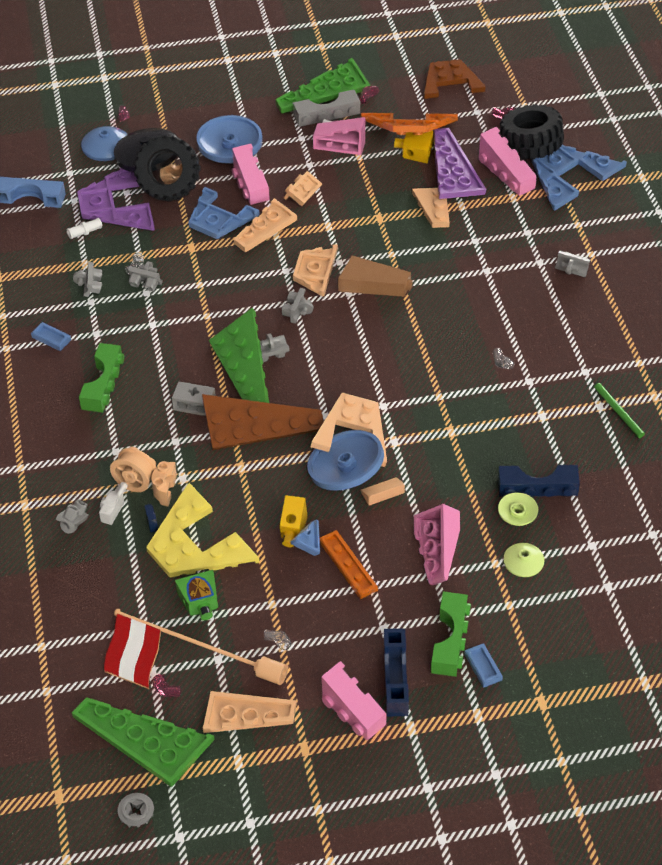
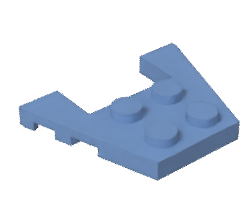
M204 187L202 196L198 199V205L194 208L190 217L189 227L219 239L258 217L259 210L246 205L235 215L212 205L211 203L218 197L217 192Z

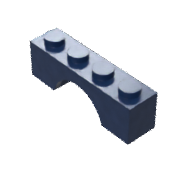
M558 465L551 475L543 478L531 477L525 474L519 466H499V497H504L511 493H524L530 497L578 496L580 486L578 465Z
M405 628L384 629L387 717L408 716L409 694L406 670Z

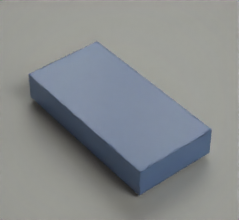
M43 322L31 333L32 338L59 351L71 341L70 335Z
M484 643L465 650L464 655L483 688L502 681L503 676Z

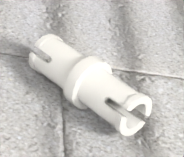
M99 218L86 223L81 222L78 226L68 228L67 235L70 239L83 234L88 235L89 232L101 229L102 222Z

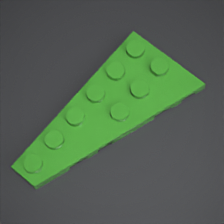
M350 58L348 63L344 65L342 63L339 64L337 69L333 71L328 70L310 80L309 84L299 86L298 90L290 91L276 99V105L281 114L293 111V102L309 99L319 104L338 98L340 92L355 90L357 94L370 90V84L354 59Z
M251 308L212 337L209 342L243 400L269 403L268 391L264 381L265 372L262 368L261 345L257 334L258 325L255 321L256 312Z
M87 697L72 712L73 718L170 787L181 778L215 740L214 735L208 733L206 735L200 734L194 729L180 728L175 726L174 723L144 714L142 716L133 714L130 710L113 708L110 704Z

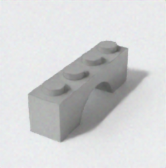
M355 90L340 92L338 98L328 104H317L309 99L293 102V115L299 127L320 123L324 119L334 120L360 114V100Z

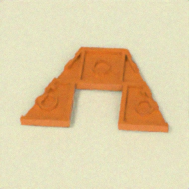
M361 113V118L365 117L366 122L391 132H396L397 135H406V132H413V135H423V133L458 121V114L426 113L425 120L393 119V113Z

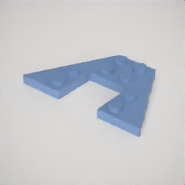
M563 144L556 152L554 151L549 156L546 155L543 158L532 159L534 169L554 211L579 196V190L559 177L560 175L579 164L601 181H604L625 168L627 163L626 161L610 160L609 156H601L590 151L585 153L576 151V148L567 147Z

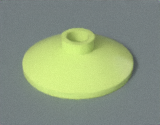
M511 493L500 500L498 512L505 522L515 526H523L536 519L538 505L527 494Z
M517 543L506 550L504 565L509 572L516 576L531 577L542 570L544 555L539 548L532 544Z

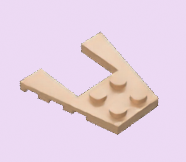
M341 393L312 440L310 447L329 452L335 425L367 431L374 434L380 440L384 450V460L381 466L385 467L387 457L378 402Z

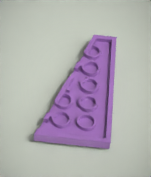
M449 128L434 129L433 142L439 199L485 195V186Z

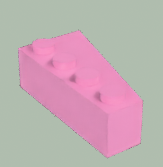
M494 127L481 133L480 162L519 196L535 189L536 174L524 160L520 161L518 152L515 149L512 150L507 145L509 141L499 135L500 130Z

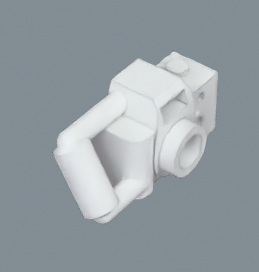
M121 482L115 491H110L106 497L102 498L100 503L101 510L99 512L101 522L113 524L124 505L123 492L128 487L127 483Z

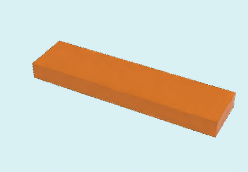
M337 530L319 538L324 550L360 599L378 591L376 583Z

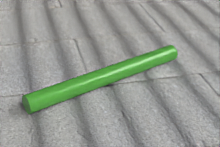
M597 383L594 386L597 392L636 436L642 438L645 433L608 391L600 383Z

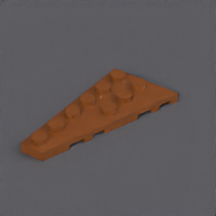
M202 394L212 450L317 432L324 423L322 410Z

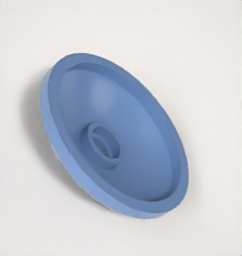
M113 126L95 128L83 137L81 142L82 151L93 160H114L116 144L128 134Z

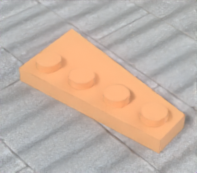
M274 198L271 201V205L265 207L262 210V214L259 217H255L252 220V224L246 226L234 238V244L246 253L295 222L297 215Z
M211 691L203 733L293 724L297 703L295 700Z

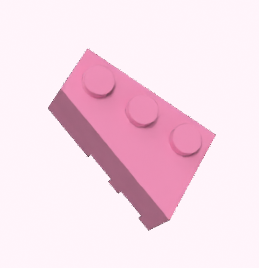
M365 117L318 123L313 135V149L362 155L365 145Z
M252 144L232 148L234 164L232 175L234 178H237L239 189L242 188L244 198L248 199L250 205L269 200V187L262 170H259L256 165L258 159L257 156L253 157Z
M340 661L322 676V701L328 708L336 711L338 717L343 722L349 723L358 736L362 735L368 741L386 725V713L369 693L364 694L357 687L356 684L359 681L355 677L351 679L343 670L345 665Z

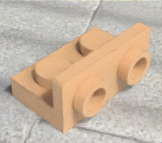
M307 171L303 176L300 174L295 179L294 185L290 184L285 190L287 194L284 199L287 200L291 197L299 205L303 206L321 187L322 183Z

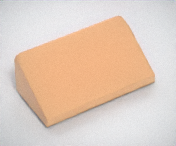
M395 477L361 489V493L368 505H372L405 493V485Z

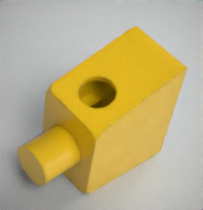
M433 131L423 133V135H413V132H406L405 139L395 138L394 148L403 149V157L406 159L428 164L433 145Z
M285 495L280 532L281 538H283L282 544L286 547H294L291 541L305 528L308 516L305 498Z

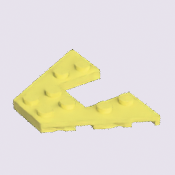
M190 483L187 484L146 548L149 555L169 577L195 574L198 570H219L228 566L238 567V564L254 561L259 563V557L236 532L204 552L183 531L185 528L213 512L212 506Z

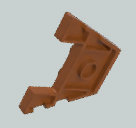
M461 59L432 62L429 66L424 99L439 97L438 86L468 83L471 93L485 92V85Z

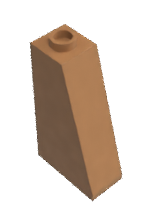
M351 256L338 278V291L404 297L406 292L411 290L413 280H411V272Z

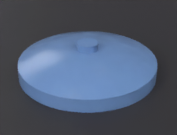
M227 115L211 119L202 125L197 133V147L200 153L206 158L219 163H233L232 148L252 144L254 156L262 146V131L254 121L242 116Z
M362 430L341 432L333 435L329 452L314 449L308 460V472L312 481L320 488L333 491L350 489L366 482L379 470L384 460V450L380 440L370 432Z

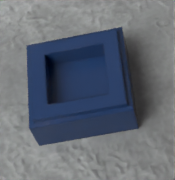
M144 505L150 533L156 532L158 526L153 505Z

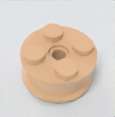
M136 447L124 448L120 451L118 459L112 462L110 472L118 484L121 482L127 483V490L143 492L149 487V481L152 480V473L157 468L156 461Z

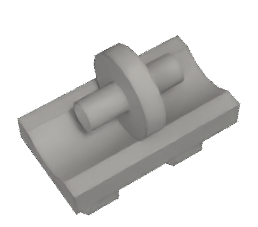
M559 251L555 269L565 271L568 275L572 273L586 277L590 260L569 252Z
M147 261L145 265H140L139 268L129 267V284L131 286L139 287L141 281H144V288L154 292L157 285H162L163 280L160 279L157 268H153L152 262Z
M88 262L86 272L79 270L73 275V281L79 286L84 284L83 296L89 297L90 292L99 294L102 287V282H98L101 280L102 270L93 268V262Z
M300 288L298 293L290 291L287 303L293 305L284 303L282 307V315L290 317L291 323L296 324L300 313L301 315L311 314L314 309L311 301L304 298L306 291L304 288Z
M271 333L266 334V340L260 341L263 362L268 361L269 357L273 355L278 358L285 357V353L289 352V346L284 335L272 337Z
M77 499L74 505H68L66 510L58 514L56 520L61 521L60 526L65 533H73L81 523L87 520L89 514L85 513L88 506L87 503Z

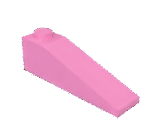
M445 504L414 515V535L419 540V552L424 557L425 572L429 585L432 586L448 580L460 532V511Z

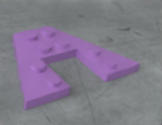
M120 168L119 171L105 176L103 181L97 184L94 182L88 187L77 191L82 219L95 220L99 218L101 222L155 230L149 203L115 208L112 191L139 187L134 172Z

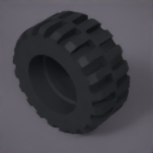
M537 104L531 106L524 105V107L510 110L500 121V136L502 138L505 137L509 141L507 145L512 150L515 149L521 159L531 158L532 160L539 157L543 158L546 155L549 156L554 151L556 152L563 144V119L561 114L553 107Z
M160 135L155 139H149L147 144L144 143L141 146L140 152L137 151V159L133 165L135 166L134 176L137 178L136 182L149 196L161 201L171 202L172 200H180L183 196L189 195V192L196 187L195 184L200 178L199 171H201L199 158L195 154V150L182 139L172 135ZM162 153H173L182 162V174L172 184H161L152 174L153 162Z

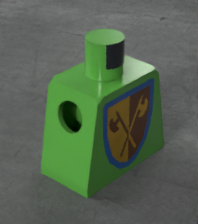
M213 570L175 580L177 594L189 615L200 614L202 620L211 619L213 617L212 610L218 608Z

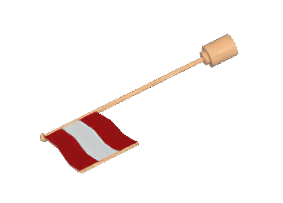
M120 609L114 611L116 624L106 653L104 671L141 687L149 689L150 674L158 654L161 631L252 665L257 677L272 683L282 685L287 676L288 665L265 656L253 662L120 612Z

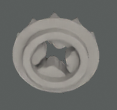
M129 794L118 805V816L121 822L127 824L129 828L131 826L139 828L144 823L148 824L149 819L153 817V802L145 794ZM131 806L136 809L140 808L141 815L132 814Z

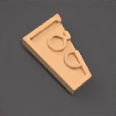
M438 188L412 189V195L416 197L418 205L424 210V215L431 227H449L447 198L439 199Z

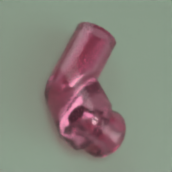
M377 86L363 88L359 98L360 103L365 104L368 97L377 95L379 88Z
M120 106L118 119L125 121V119L130 118V113L125 106Z
M494 107L491 114L502 119L505 114L510 110H515V108L507 107L501 110Z
M161 674L154 676L153 688L161 696H181V686H169L165 681V677Z

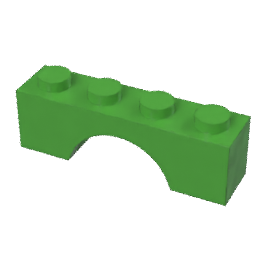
M99 343L94 357L96 368L102 371L103 374L93 382L84 383L79 400L81 410L103 413L105 406L109 404L110 392L114 390L115 378L119 377L120 364L124 363V354L121 351L120 345Z
M443 591L439 620L447 624L453 633L447 640L434 644L431 673L456 677L457 669H462L463 656H460V651L465 650L466 638H462L463 633H467L468 621L465 620V616H470L471 604L467 603L468 595Z

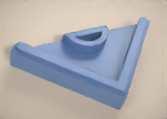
M317 519L311 521L291 541V544L314 556L320 554L319 521Z

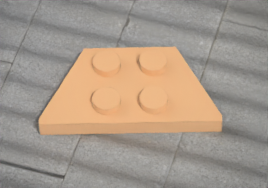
M334 244L332 248L325 250L319 247L313 250L300 251L293 273V281L320 296H325L337 255L338 245Z

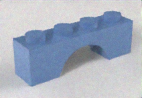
M0 177V203L12 204L21 197L34 196L41 199L45 207L61 208L66 195L64 182Z

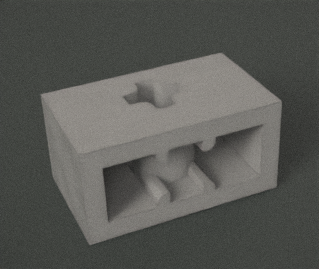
M178 382L172 396L173 410L206 416L202 394L215 396V388Z

